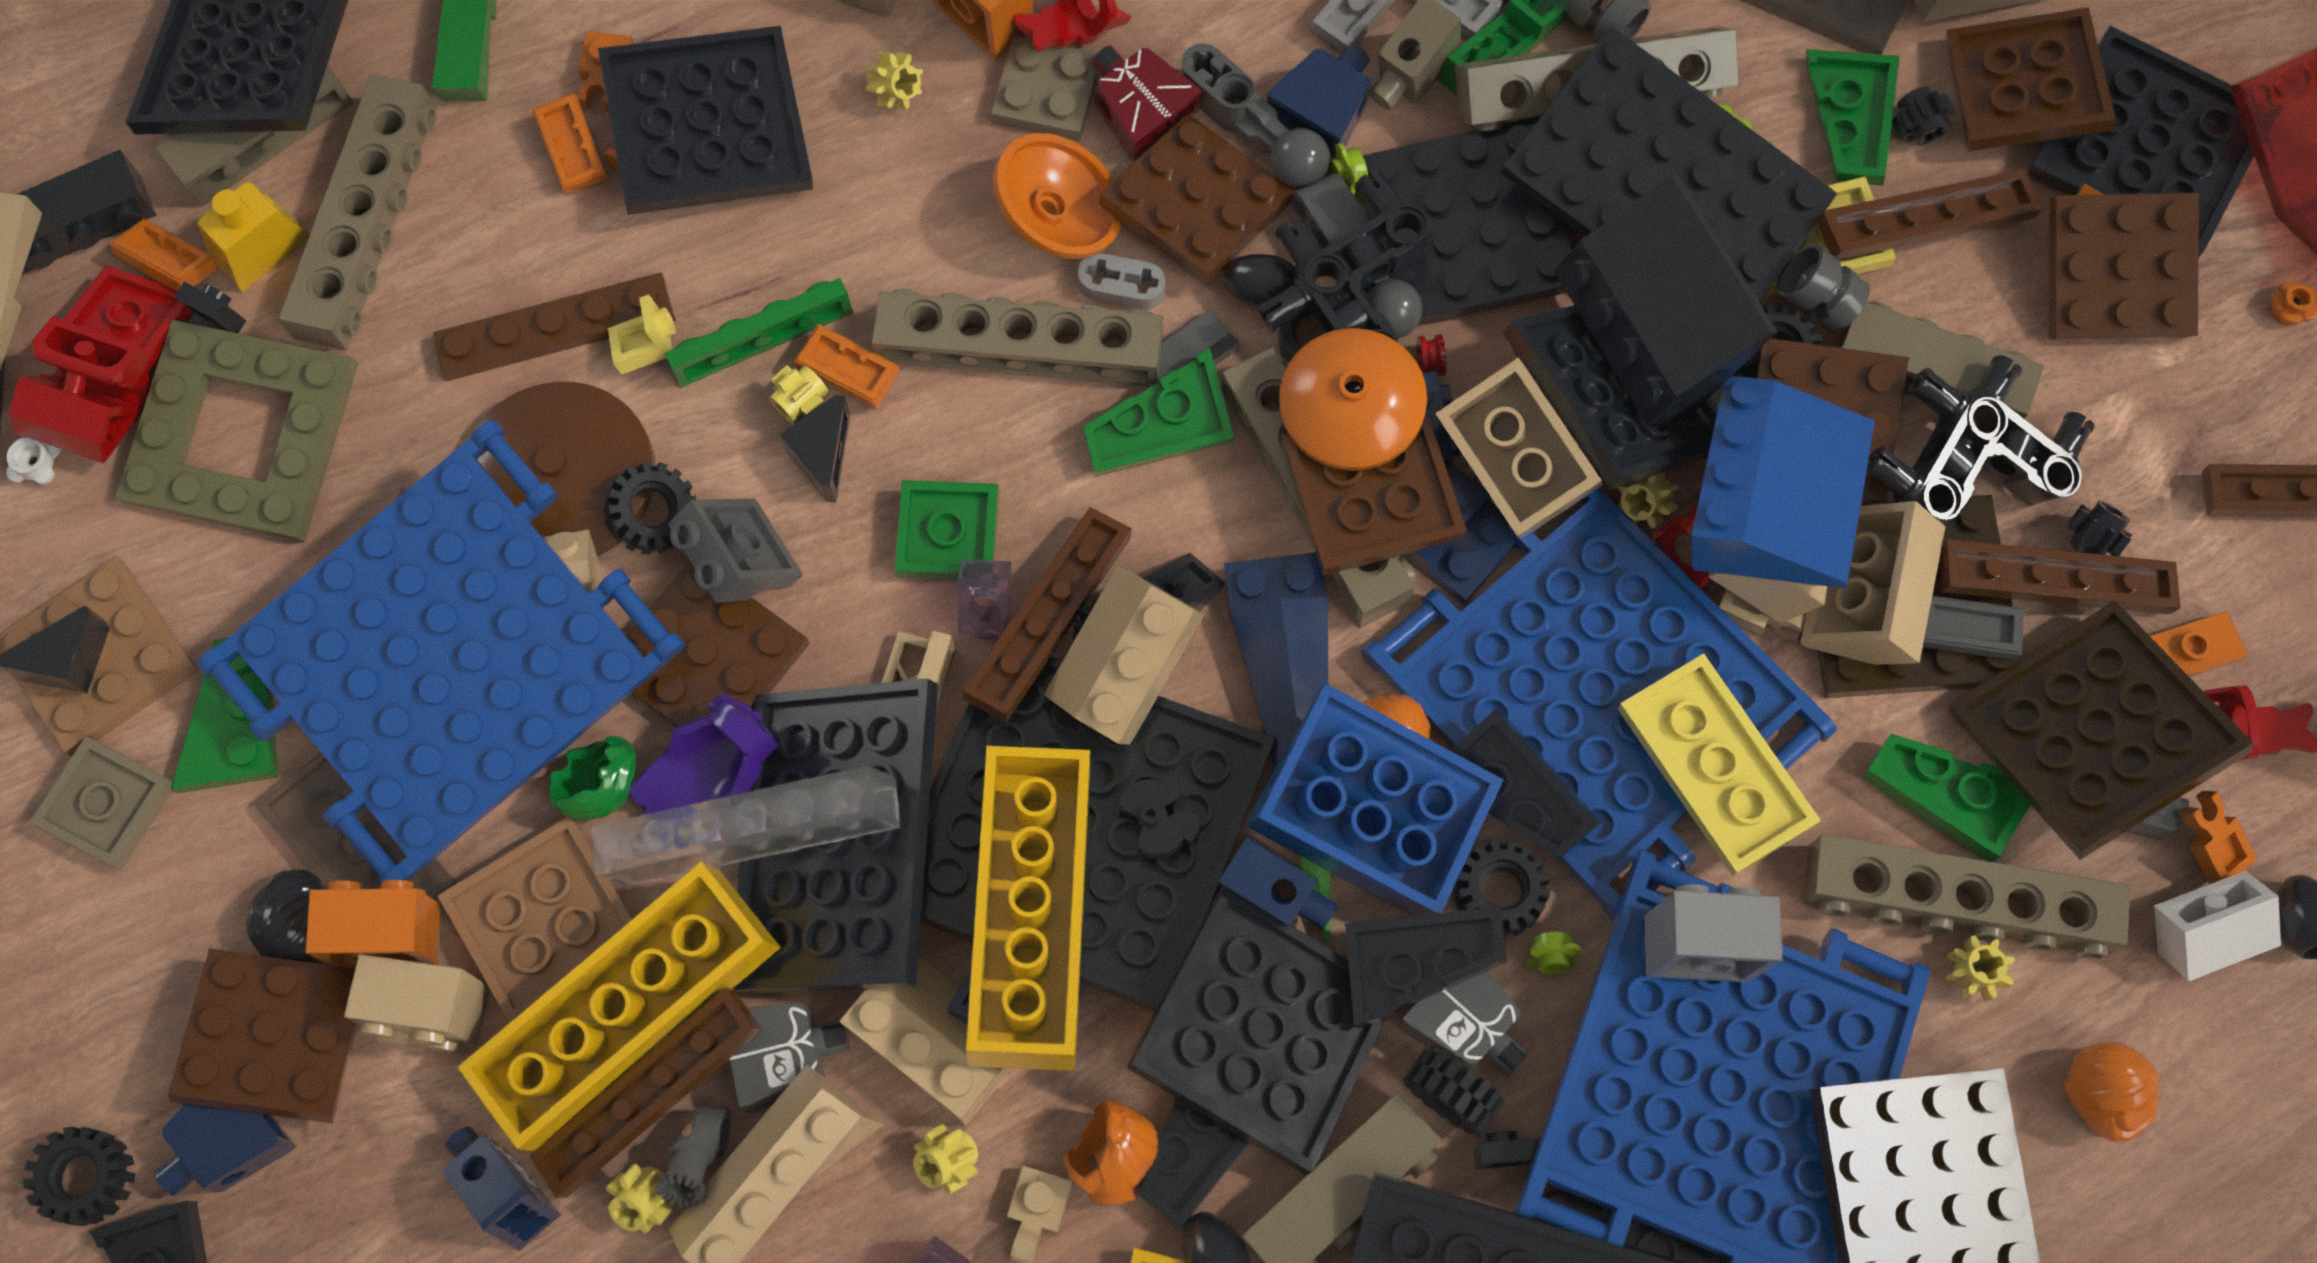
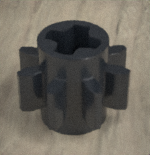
M1920 87L1907 93L1898 101L1897 106L1899 109L1897 112L1899 116L1895 117L1892 123L1901 139L1908 138L1910 142L1916 140L1918 145H1926L1938 140L1949 131L1950 126L1948 123L1950 121L1948 116L1953 114L1955 109L1946 92L1939 94L1938 90L1931 92L1929 87Z
M2098 501L2092 510L2081 504L2068 522L2067 528L2075 532L2069 542L2081 553L2106 555L2108 552L2112 556H2120L2132 540L2130 538L2132 534L2124 530L2131 520L2123 512L2103 501Z

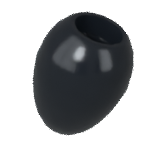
M1249 254L1231 260L1224 268L1222 279L1227 290L1235 298L1257 309L1259 303L1267 301L1292 286L1291 281L1294 279L1296 271L1292 263L1276 255Z
M2294 875L2287 878L2281 884L2277 894L2279 899L2280 936L2292 953L2303 959L2315 960L2317 959V881L2306 875Z
M1203 1211L1188 1219L1184 1227L1182 1241L1185 1263H1251L1248 1250L1235 1230L1221 1217L1214 1213Z

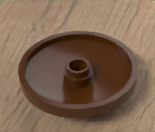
M551 382L532 386L513 394L499 403L483 418L477 428L489 420H495L505 432L503 438L541 483H549L557 492L558 497L555 502L531 521L532 525L543 537L552 536L560 532L589 530L597 557L623 541L617 542L612 537L615 533L612 527L607 529L605 523L607 513H603L604 503L607 500L606 495L617 477L622 475L632 465L638 467L642 462L651 461V466H656L655 455L649 437L637 416L624 402L607 391L592 385L577 382ZM489 451L477 459L517 507L525 501L527 496ZM642 491L635 495L632 500V512L639 522L650 504L654 491Z

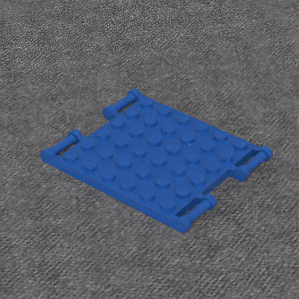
M493 419L479 426L473 432L470 439L224 642L205 652L196 662V665L206 677L213 676L252 723L249 729L259 741L269 739L294 719L350 786L353 792L345 799L331 806L323 814V818L332 829L339 828L378 875L377 884L380 887L382 881H409L685 647V643L677 633L670 634L629 586L631 579L622 569H617L610 573L590 593L537 531L531 521L552 505L557 499L558 494L549 483H541L503 438L504 430ZM485 452H490L527 496L525 501L518 507L477 460ZM613 599L654 645V649L646 657H644L603 608ZM238 656H242L280 702L272 711H268L230 666V663ZM367 807L408 856L400 864L396 865L355 816L363 808Z
M1598 488L1581 499L1585 505L1543 541L1534 534L1535 531L1520 539L1508 523V532L1517 540L1515 548L1522 550L1526 556L1464 610L1460 612L1439 590L1433 588L1421 598L1422 605L1379 642L1371 641L1361 650V654L1369 666L1381 673L1400 694L1411 696L1421 705L1430 726L1452 749L1495 709H1499L1602 822L1565 856L1560 858L1554 853L1552 854L1602 905L1606 914L1614 921L1624 892L1619 895L1609 884L1633 863L1640 849L1646 851L1656 842L1664 851V855L1658 862L1685 871L1696 861L1692 850L1671 829L1688 811L1617 708L1620 703L1704 653L1765 741L1795 714L1804 721L1805 726L1775 753L1785 770L1789 769L1819 740L1822 742L1827 741L1837 731V728L1832 719ZM1435 618L1445 624L1442 629L1400 665L1391 657ZM1648 880L1646 888L1656 891L1661 884Z
M1640 849L1631 865L1629 879L1525 1184L1518 1196L1514 1213L1529 1219L1536 1217L1552 1225L1605 1240L1619 1246H1623L1631 1219H1634L1727 1258L1726 1263H1839L1810 1089L1900 1079L1929 979L1930 969L1915 961L1908 965L1848 940L1847 933L1830 928L1821 944L1820 960L1782 944L1783 961L1749 983L1646 977L1644 915L1658 905L1662 899L1666 898L1662 894L1647 889L1648 880L1675 891L1681 885L1698 884L1707 886L1709 893L1728 894V891L1735 887L1723 882L1718 886L1658 862L1655 860V854ZM1841 960L1901 983L1902 993L1839 968ZM1546 1183L1612 1210L1609 1222L1605 1224L1543 1198L1542 1194Z

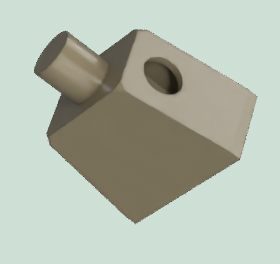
M1418 0L1380 50L1378 55L1380 79L1369 91L1372 99L1387 110H1390L1402 95L1409 101L1417 103L1438 81L1447 56L1461 46V18L1435 0Z

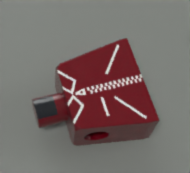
M1108 45L1101 49L1091 62L1092 66L1103 76L1096 84L1095 104L1133 162L1141 157L1187 113L1193 116L1199 111L1202 93L1199 87L1149 48H1141L1127 60H1124L1112 45Z

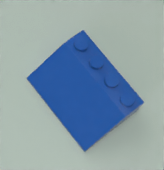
M1731 376L1722 387L1691 536L1693 570L1847 589L1875 420L1775 380Z
M1325 683L1322 685L1270 776L1246 827L1412 916L1442 913L1503 779Z

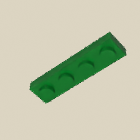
M841 278L831 282H818L810 286L805 293L787 301L777 300L771 302L761 312L745 319L729 320L722 324L715 332L701 338L692 337L678 343L673 350L666 352L665 355L682 388L812 332L818 324L826 326L853 314L852 306Z

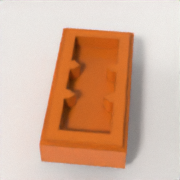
M575 93L532 109L559 183L566 195L609 179L583 108Z
M145 218L110 243L114 257L177 292L183 282L195 286L217 269L213 256Z
M820 324L816 326L794 360L797 369L800 370L803 366H807L823 383L875 410L878 409L901 373L899 365Z
M2228 611L2150 636L2189 677L2242 661L2249 656Z

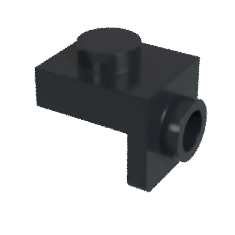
M183 282L174 297L194 312L188 321L191 324L239 334L247 321L228 306L232 300L229 296L208 284H205L201 291Z
M1517 1131L1491 1132L1485 1134L1486 1142L1479 1143L1473 1148L1476 1170L1528 1165L1529 1172L1540 1137L1517 1139ZM1546 1183L1542 1195H1544V1194H1546L1547 1192H1549V1184H1548V1183Z

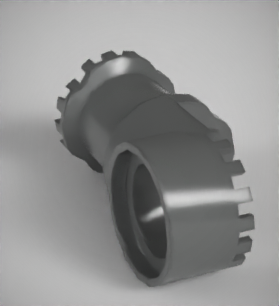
M698 1106L695 1113L699 1115L694 1114L693 1116L695 1121L691 1126V1134L679 1136L676 1140L670 1142L667 1154L670 1159L666 1174L659 1178L656 1188L659 1197L663 1196L662 1199L665 1201L670 1199V1205L673 1206L675 1202H678V1207L680 1208L683 1207V1204H685L686 1208H691L697 1202H702L705 1193L702 1183L705 1172L713 1165L715 1156H722L727 1148L731 1122L728 1108Z

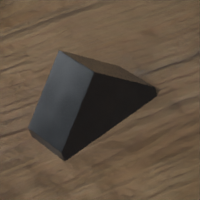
M840 395L833 396L780 434L790 457L827 502L835 503L837 501L851 416L845 396Z
M1191 553L1143 577L1144 580L1200 612L1226 584Z
M84 605L0 655V667L21 681L88 693L110 628L103 618Z

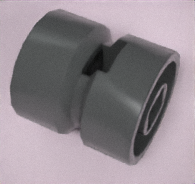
M1568 0L1564 13L1582 29L1593 28V37L1599 42L1610 26L1627 38L1632 39L1646 22L1652 7L1646 0Z
M1811 244L1800 249L1783 268L1778 278L1777 291L1780 296L1801 311L1806 310V314L1818 324L1833 332L1847 327L1857 318L1867 303L1870 286L1868 281L1845 265L1841 267L1840 260L1818 244Z

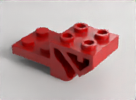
M106 265L64 319L52 316L33 339L30 352L35 355L37 361L58 367L53 375L41 373L38 376L19 377L9 411L14 433L104 464L143 412L151 387L148 371L162 353L172 320L185 322L193 311L174 298L177 291L172 288Z

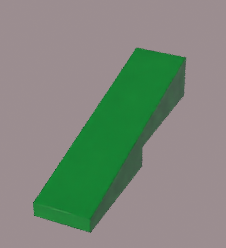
M443 0L432 89L442 100H488L491 20H496L497 0Z
M1509 0L1505 11L1447 56L1438 81L1457 96L1455 64L1529 54L1567 18L1564 9L1568 0Z

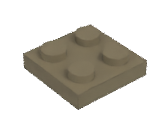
M1013 36L991 111L992 123L1038 133L1054 134L1080 141L1099 76V72L1091 64L1097 53L1066 46L1048 47L1042 52H1038L1032 47L1031 39Z
M85 736L29 823L121 871L172 792L173 781Z

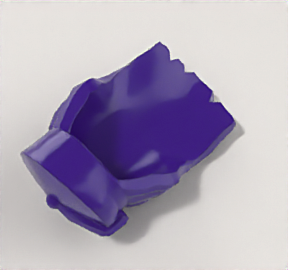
M718 695L708 703L707 708L711 711L708 716H702L680 725L672 731L670 743L665 751L649 763L630 784L629 793L635 804L643 808V817L658 833L665 832L667 839L676 841L677 848L683 852L687 851L725 820L760 777L761 763L779 747L772 734L761 721V714L758 711H753L747 704L727 695Z

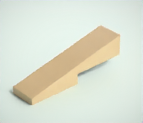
M0 192V370L22 305L14 296L42 216V212L27 196Z

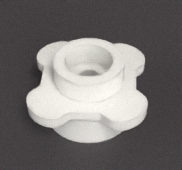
M28 437L16 440L7 452V463L9 465L6 469L7 477L14 483H20L23 480H35L40 485L48 484L55 476L52 467L54 458L60 454V448ZM37 458V462L30 465L31 460Z

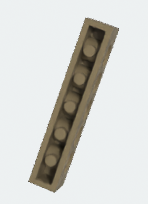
M1713 26L1630 39L1677 75H1679L1680 61L1689 55L1691 69L1683 79L1708 98L1722 95V88L1738 85L1736 29ZM1596 44L1455 64L1459 120L1474 125L1475 130L1478 131L1500 129L1504 120L1519 118L1520 121L1533 117H1538L1539 120ZM1557 74L1560 79L1559 91L1553 97L1548 98L1545 92L1546 82L1551 76ZM1513 81L1516 86V95L1510 103L1504 105L1500 98L1501 89L1507 82Z
M370 74L278 318L294 339L348 350L352 336L357 335L360 331L364 303L367 295L371 294L376 287L379 262L382 254L386 253L391 246L393 239L392 227L397 213L405 208L408 196L407 186L412 172H416L420 167L422 145L426 134L433 130L436 123V107L423 85ZM398 129L395 133L389 134L391 131ZM384 168L380 173L373 175L377 170ZM370 208L365 214L357 216L362 210ZM354 249L350 255L342 257L346 251ZM339 290L334 297L326 299L331 292Z
M897 289L894 292H879L872 345L876 354L897 365L1153 386V382H1158L1163 342V315H1154L1152 312L1144 309L1116 312L1107 311L1105 308L1097 305L1069 308L1060 307L1058 304L1050 301L1022 304L1013 303L1011 300L1003 297L975 300L967 299L956 293L928 296L920 295L909 289ZM932 322L936 324L932 330L927 332L916 330L922 323ZM972 326L983 328L982 332L975 336L962 334L965 329ZM1018 330H1025L1030 333L1028 337L1022 340L1009 338L1013 332ZM1064 334H1071L1077 337L1070 344H1061L1056 341L1058 337ZM1111 338H1118L1125 342L1117 348H1108L1103 345L1106 340Z
M1272 347L1223 371L1221 390L1315 551L1282 446V435L1288 433L1284 427L1280 411H1269L1262 406L1267 401H1279L1281 381L1289 364L1287 359L1281 361ZM1396 556L1377 561L1380 568L1374 572H1364L1358 567L1328 574L1359 628L1411 603L1415 588L1413 584L1416 583V577L1412 567L1404 557L1398 559Z
M1821 834L1809 845L1804 904L1819 906V912L1829 916L1846 917L1850 915V912L1870 915V921L1877 924L1900 925L1902 920L1921 923V929L1931 933L1949 934L1953 932V929L1972 932V936L1975 935L1979 941L1991 942L1994 939H1998L1999 942H2003L2006 937L2024 940V947L2033 950L2052 951L2056 950V946L2075 949V955L2078 957L2106 959L2109 954L2127 946L2131 885ZM1854 872H1861L1870 878L1873 884L1872 893L1862 892L1856 887L1853 881ZM1905 880L1913 881L1921 887L1924 895L1923 902L1915 901L1907 895L1904 888ZM1956 889H1963L1972 896L1974 910L1965 909L1959 904L1956 898ZM2008 897L2015 898L2022 903L2025 909L2024 919L2018 918L2011 913L2008 908ZM2060 906H2065L2074 913L2076 927H2071L2064 923L2059 913Z

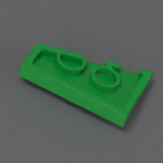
M1806 49L1805 61L1836 182L1866 177L1869 185H1884L1900 56Z
M1210 348L1197 355L1193 361L1177 371L1173 370L1160 378L1158 383L1142 393L1128 398L1083 427L1095 476L1234 441L1233 430Z
M227 638L214 640L212 648L219 646ZM238 656L230 663V666L268 711H272L274 709L273 694L242 656ZM204 675L171 787L177 793L278 778L275 735L265 741H259L249 729L252 723L213 676L206 677Z
M1892 733L1883 742L1861 777L1989 862H1994L2000 857L2030 807V803L2007 777L2000 773L1998 767L1983 762L1979 766L1952 758L1948 751Z

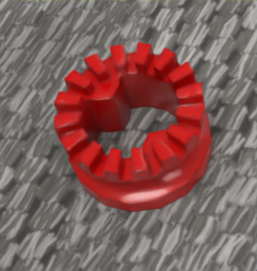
M1442 334L1435 335L1433 340H1427L1425 336L1417 337V364L1422 373L1438 371L1439 377L1446 376L1447 362L1442 359H1447L1446 354H1441V352L1446 351Z

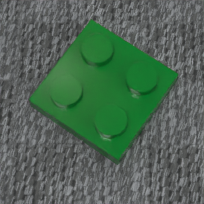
M902 480L895 559L896 577L993 581L999 505L998 484Z

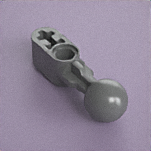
M1197 44L1186 50L1182 57V75L1202 91L1199 108L1223 129L1239 132L1247 140L1260 141L1271 151L1272 169L1277 178L1287 186L1304 188L1324 177L1329 167L1330 153L1326 142L1319 134L1304 128L1288 130L1277 120V111L1256 93L1253 80L1214 46ZM1230 100H1241V101H1243L1242 103H1239V104H1230V103H1228V101H1230Z
M1338 173L1328 175L1293 192L1292 196L1296 211L1319 248L1329 246L1369 222L1368 217ZM1385 275L1363 288L1366 294L1365 298L1377 315H1384L1397 339L1409 335L1418 326L1422 317V301L1412 285L1403 280L1389 279Z

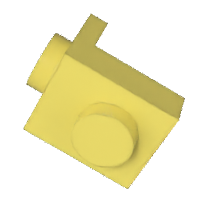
M649 294L639 298L642 316L608 328L613 364L621 375L666 359L665 353L673 350L670 336L674 335L676 330L672 317L665 307L659 309Z

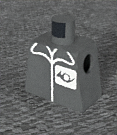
M1489 971L1417 1002L1402 1018L1398 1026L1403 1032L1424 1046H1435L1439 1050L1442 1049L1448 1052L1452 1058H1458L1469 1069L1470 1067L1473 1069L1486 1056L1504 1074L1509 1076L1529 1054L1506 1033L1520 1017L1521 1012Z
M803 1003L747 1007L762 1031L730 1058L739 1107L750 1114L773 1105L806 1064L825 1078L821 1057L850 1049L847 1031L839 1022L840 1020L815 1026L811 1010Z

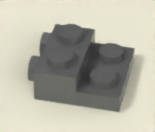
M756 499L690 500L668 523L671 529L670 536L673 545L689 558L695 568L694 575L697 584L705 589L716 603L748 601L759 589L791 587L803 576Z

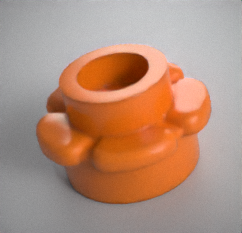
M2286 281L2280 284L2279 290L2273 292L2271 296L2270 312L2274 319L2283 325L2297 326L2302 322L2311 321L2317 315V294L2308 285H2302L2297 281ZM2292 299L2298 300L2299 305L2294 303Z

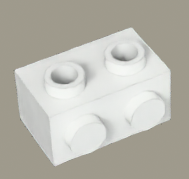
M2247 871L2154 905L2158 955L2187 981L2205 976L2281 946L2278 896Z

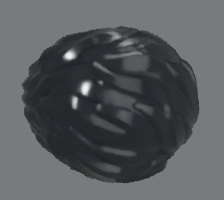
M297 869L276 873L270 881L260 888L249 903L246 930L251 943L257 949L259 955L303 962L315 959V957L306 953L310 890H328V888L323 887L318 876L314 875L311 871Z

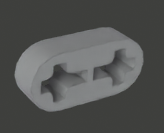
M1099 253L1093 257L1083 259L1078 268L1079 287L1087 298L1094 301L1134 309L1150 310L1157 307L1165 297V275L1153 263ZM1098 270H1105L1107 278H1103L1101 284H1094L1092 276H1096ZM1143 279L1151 280L1152 287L1148 288L1147 293L1138 292V285H1141Z

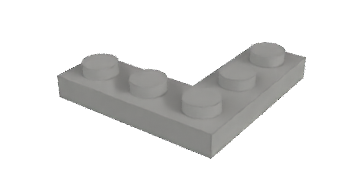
M1331 0L1312 21L1311 31L1343 53L1349 45L1356 46L1395 0ZM1435 0L1461 18V34L1468 39L1491 23L1500 13L1502 7L1501 0Z

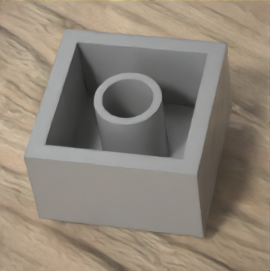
M1681 885L1676 888V891L1662 899L1658 905L1644 915L1646 977L1749 983L1783 961L1780 897L1761 896V890L1757 888L1730 889L1728 894L1709 893V888L1705 885Z

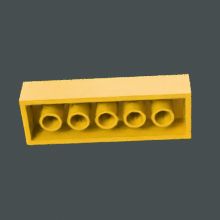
M987 746L966 1044L967 1059L970 1067L1075 1071L1090 750Z
M701 861L457 1068L517 1150L535 1151L725 987L733 989L781 947L722 872Z

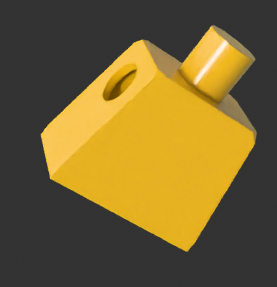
M251 181L243 183L236 190L225 189L218 192L212 199V209L201 216L197 222L208 253L214 257L216 266L242 293L308 241L310 236L280 203Z

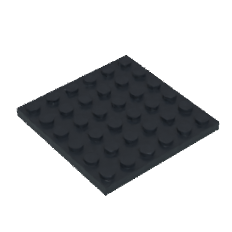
M1050 657L1006 723L968 703L930 787L921 922L969 941H974L987 746L1090 750L1080 981L1087 986L1156 1011L1214 900L1220 885L1219 880L1229 862L1270 757L1275 738L1158 696L1131 744H1118L1077 720L1044 695L1063 662L1060 659ZM1162 773L1177 777L1185 785V793L1165 807L1167 815L1195 812L1199 815L1200 829L1192 843L1187 844L1183 841L1182 847L1174 853L1163 858L1148 859L1139 853L1137 841L1142 830L1138 824V819L1123 814L1119 809L1121 793L1131 784L1148 779L1158 781V775Z

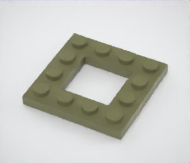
M172 320L115 499L124 504L305 542L359 363L352 357ZM210 379L292 396L266 482L184 465Z

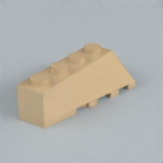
M806 1064L704 1186L705 1193L702 1202H697L695 1206L692 1205L691 1208H686L668 1229L680 1256L689 1263H740L802 1188L885 1123Z

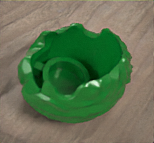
M608 736L604 741H596L580 750H568L565 755L567 758L566 766L562 770L551 772L548 792L550 804L561 814L577 820L604 818L620 809L627 800L630 784L635 772L636 752L632 744L626 739L619 736Z

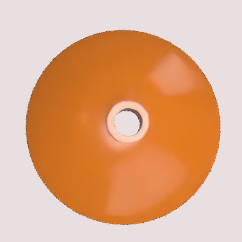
M1032 133L1012 141L999 156L993 173L994 193L999 208L1012 228L1037 249L1060 258L1085 259L1101 253L1118 235L1122 222L1099 205L1100 193L1114 179L1106 167L1081 145L1054 134Z
M1349 328L1334 330L1308 342L1289 362L1280 386V413L1284 427L1292 441L1313 460L1340 470H1366L1390 462L1404 452L1414 441L1425 417L1427 406L1426 384L1415 359L1402 345L1392 338L1366 329ZM1355 381L1360 383L1363 389L1358 393H1350L1345 389V385Z

